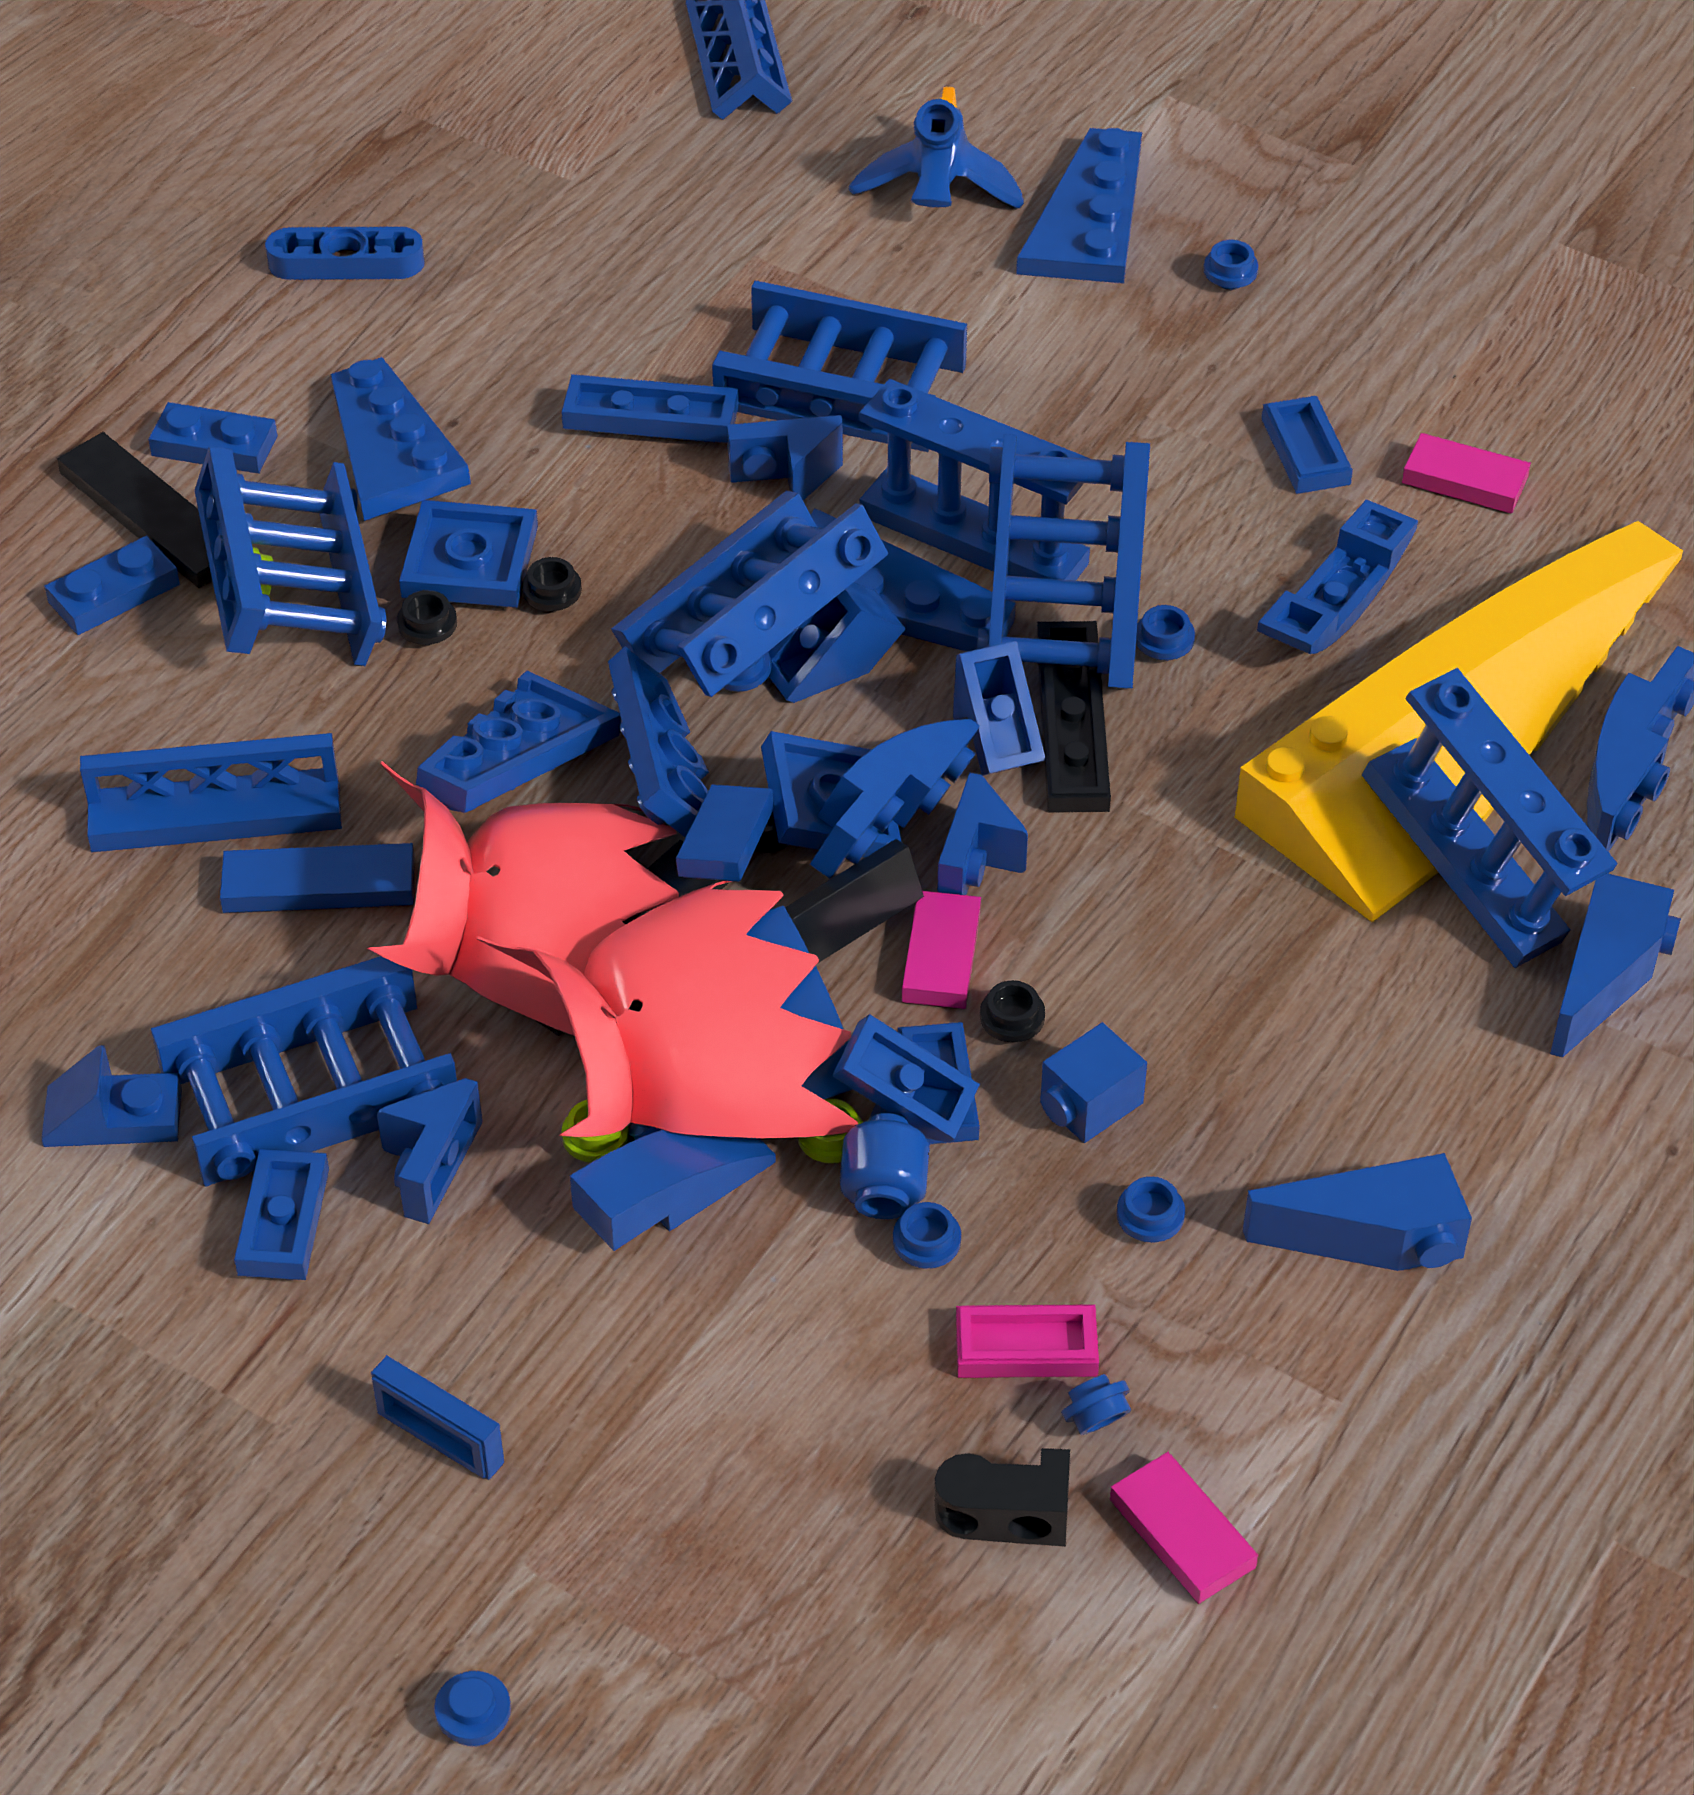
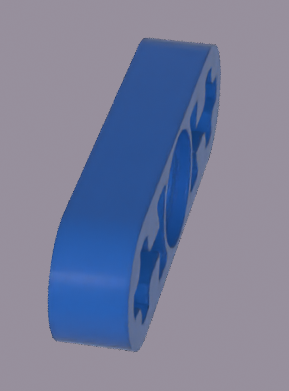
M287 227L271 233L265 242L270 272L278 278L287 280L405 279L418 274L425 264L422 237L417 231L408 227ZM342 250L357 251L356 254L350 256L332 255Z

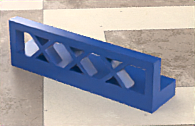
M685 0L713 113L724 120L752 95L756 96L776 114L792 102L765 0ZM723 14L716 31H711L718 15ZM731 44L724 61L719 62L726 45ZM734 75H740L741 80L728 90Z
M332 733L80 756V772L88 802V840L91 852L342 829L340 782ZM321 756L323 768L297 770L288 764L297 758ZM248 763L258 768L252 775L235 776L225 771L232 764ZM186 769L196 774L189 781L173 782L163 777L169 770ZM123 775L133 781L128 786L101 789L98 777Z

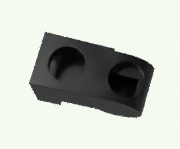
M1041 1448L1040 1465L995 1464L982 1456L970 1453L957 1454L950 1457L937 1469L934 1479L936 1521L942 1530L957 1538L1066 1547L1070 1449Z

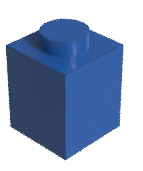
M1102 1022L1043 1061L1040 1103L1052 1122L1060 1127L1066 1126L1083 1143H1086L1144 1103L1147 1061Z

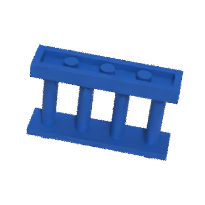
M755 280L751 287L752 330L757 332L746 354L740 355L719 350L712 364L713 386L738 388L739 413L772 420L841 415L844 435L888 444L887 432L859 421V412L884 385L875 383V380L885 358L916 363L917 365L907 386L928 394L939 368L960 373L964 372L967 351V323ZM779 336L810 342L799 366L768 360ZM833 346L863 352L852 378L821 371ZM911 442V449L929 452V449Z
M890 378L859 412L860 422L888 433L887 468L859 499V504L863 505L870 520L993 572L1000 484L989 483V506L961 495L962 463L989 473L991 447H1003L1004 434H1014L1017 436L1016 454L1090 459ZM911 442L939 453L938 485L911 475ZM1014 479V484L1042 495L1041 517L1064 519L1065 504H1068L1084 484ZM1010 540L1007 576L1077 580L1089 565L1090 547L1083 544Z
M1014 434L1003 435V447H991L989 483L1000 484L990 629H978L977 649L1017 641L1022 662L1097 667V673L1109 674L1108 687L1133 688L1151 443L1126 442L1125 455H1113L1112 461L1016 454L1017 436ZM1014 479L1110 485V491L1122 492L1121 515H1108V521L1012 515ZM1010 540L1106 546V552L1118 553L1116 577L1104 576V582L1007 576ZM1006 600L1101 606V613H1113L1112 638L1099 637V643L1005 637L1003 632Z
M209 446L194 491L226 652L250 654L258 631H265L267 626L271 625L346 633L354 665L366 666L374 644L380 643L384 638L386 612L383 607L378 606L356 514L358 504L357 491L354 488H350L345 464L333 462L323 490L245 481L242 474H237L232 449ZM244 504L320 513L323 528L253 520L251 514L245 513ZM252 544L329 553L332 568L261 560L260 554L253 552ZM260 584L338 593L341 609L270 601L268 595L262 594Z
M785 491L616 624L611 630L622 648L626 646L659 673L679 657H683L705 696L712 697L889 553L862 504L855 503L827 527L818 528L799 493Z
M1457 667L1408 693L1405 699L1424 721L1425 727L1418 738L1369 761L1362 773V777L1513 967L1517 968L1562 943L1571 931L1552 907L1561 892L1564 896L1575 892L1613 871L1618 863ZM1443 746L1465 772L1457 786L1452 783L1435 761ZM1482 794L1504 820L1496 835L1493 834L1473 809ZM1521 843L1544 870L1536 884L1531 881L1513 858Z
M379 956L151 1028L161 1073H179L181 1084L190 1082L208 1128L207 1132L192 1136L200 1175L205 1187L224 1180L239 1179L255 1171L259 1149L313 1152L379 1130L377 1113L381 1108L457 1081L455 1062L451 1053L426 1061L405 1015L406 1012L418 1009L412 969ZM380 1021L400 1069L362 1081L342 1033ZM317 1041L337 1090L299 1102L279 1053ZM254 1062L273 1110L234 1123L215 1073Z

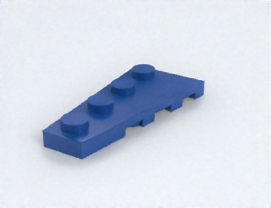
M1119 128L1089 129L1019 253L1016 275L1124 283L1142 132L1124 131Z
M383 357L375 360L358 361L348 369L331 374L335 399L364 521L471 484L468 464Z
M814 508L811 514L818 528H825L837 519ZM882 540L889 554L857 579L855 583L879 594L905 627L901 635L966 652L977 650L978 629H990L992 591ZM1006 600L1003 632L1005 637H1007L1015 621L1016 603L1011 600Z
M625 646L608 661L614 686L611 692L618 703L622 719L620 730L627 740L631 757L628 760V764L635 775L639 791L637 802L646 816L654 823L662 825L666 822L686 838L708 793L701 779L709 771L702 756L697 753L695 748L685 738L691 731L667 679Z
M526 671L518 678L517 689L514 692L504 690L494 699L492 712L488 715L478 713L468 722L467 734L465 736H452L418 766L416 785L425 788L449 810L466 813L619 736L621 715L611 708Z

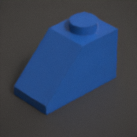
M854 582L768 651L771 660L769 677L786 700L793 703L868 674L904 632L905 627L876 591Z

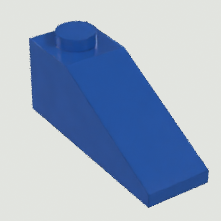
M1608 873L1595 880L1560 1009L1550 1052L1551 1055L1564 1057L1645 985L1653 976L1658 953L1672 955L1681 918L1668 915L1674 889Z
M1445 1153L1249 1190L1243 1233L1246 1242L1401 1271L1421 1266L1425 1268H1438L1453 1260L1462 1259L1465 1253L1472 1217Z

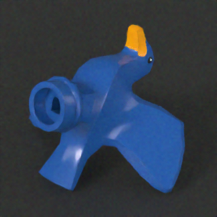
M950 86L943 88L941 99L930 100L918 110L913 122L916 136L914 140L882 154L863 169L849 185V190L852 194H859L882 186L907 172H918L920 180L913 193L911 202L926 207L951 206L950 183L955 176H966L1008 205L1021 208L1024 204L1019 186L1004 165L974 147L968 141L964 130L963 116L956 105L955 88Z

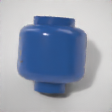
M891 1113L876 1114L870 1117L868 1121L855 1125L843 1139L840 1171L841 1192L849 1202L855 1205L859 1213L867 1217L886 1220L901 1217L909 1207L919 1203L926 1195L930 1150L928 1139L919 1129L911 1126L904 1117Z

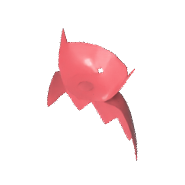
M381 761L380 764L424 811L423 848L415 905L403 944L370 947L367 949L396 964L421 973L435 976L450 975L495 1003L554 1029L575 1036L568 1012L554 981L538 970L477 940L476 937L480 936L500 944L535 949L563 959L584 975L590 953L602 940L626 925L623 921L679 897L677 890L624 852L633 847L675 835L677 831L668 825H658L649 818L628 811L643 812L640 807L632 805L538 803L510 806L492 814L473 833L469 841L466 842L460 825L444 804L425 788L413 785ZM493 866L498 867L500 870L494 877L486 872Z
M720 881L689 892L652 909L602 940L590 953L584 975L563 959L535 949L500 944L480 936L476 937L477 940L538 970L553 980L564 1002L586 1073L588 1116L559 1136L593 1137L609 1135L623 1130L630 1123H635L685 1135L795 1138L843 1134L849 1132L855 1125H858V1122L844 1111L801 1086L818 1066L851 1038V1031L814 1021L780 1008L795 988L819 962L817 955L746 935L754 924L784 896L781 891L713 889L717 885L732 882ZM634 1000H639L643 1003L642 1009L639 1012L629 1009Z

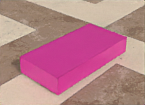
M1421 433L1404 467L1402 483L1512 514L1527 482L1531 463Z
M923 891L924 897L918 900L915 906L902 985V1002L966 1009L981 913V897Z
M1095 1305L956 1306L958 1378L1098 1376L1099 1353Z
M1169 1452L1164 1453L1111 1486L1110 1501L1198 1604L1256 1568L1258 1560L1256 1551Z

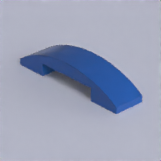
M1366 499L1340 528L1337 547L1296 594L1285 591L1258 622L1257 632L1308 654H1316L1331 646L1351 628L1379 593L1417 530L1418 520Z

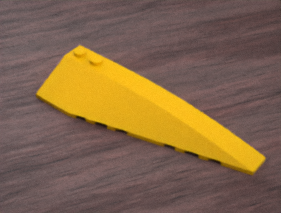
M1636 521L1561 557L1491 596L1397 656L1240 767L1235 818L1369 921L1374 922L1439 873L1362 777V773L1369 761L1418 738L1425 727L1424 721L1405 699L1408 693L1458 667L1529 755L1533 751H1538L1583 691L1586 679L1593 671H1598L1607 659L1610 647L1619 635H1625L1634 623L1637 611L1643 603H1649L1681 560L1683 550L1641 522ZM1443 746L1435 761L1452 783L1457 786L1465 772ZM1483 794L1473 808L1484 822L1494 810Z

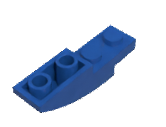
M1677 646L1651 682L1628 672L1616 691L1605 715L1589 780L1587 824L1588 828L1608 852L1619 837L1625 840L1630 838L1642 815L1643 806L1641 805L1646 798L1656 801L1668 780L1670 767L1663 765V761L1674 727V718L1677 714L1687 716L1694 705V653Z
M972 719L949 720L923 725L890 738L861 757L841 777L817 814L819 819L833 829L810 865L831 879L846 859L853 864H857L862 860L879 836L871 830L873 826L882 833L892 821L904 828L919 808L930 815L951 786L943 778L946 777L955 783L976 753L970 750L967 745L980 728V725Z

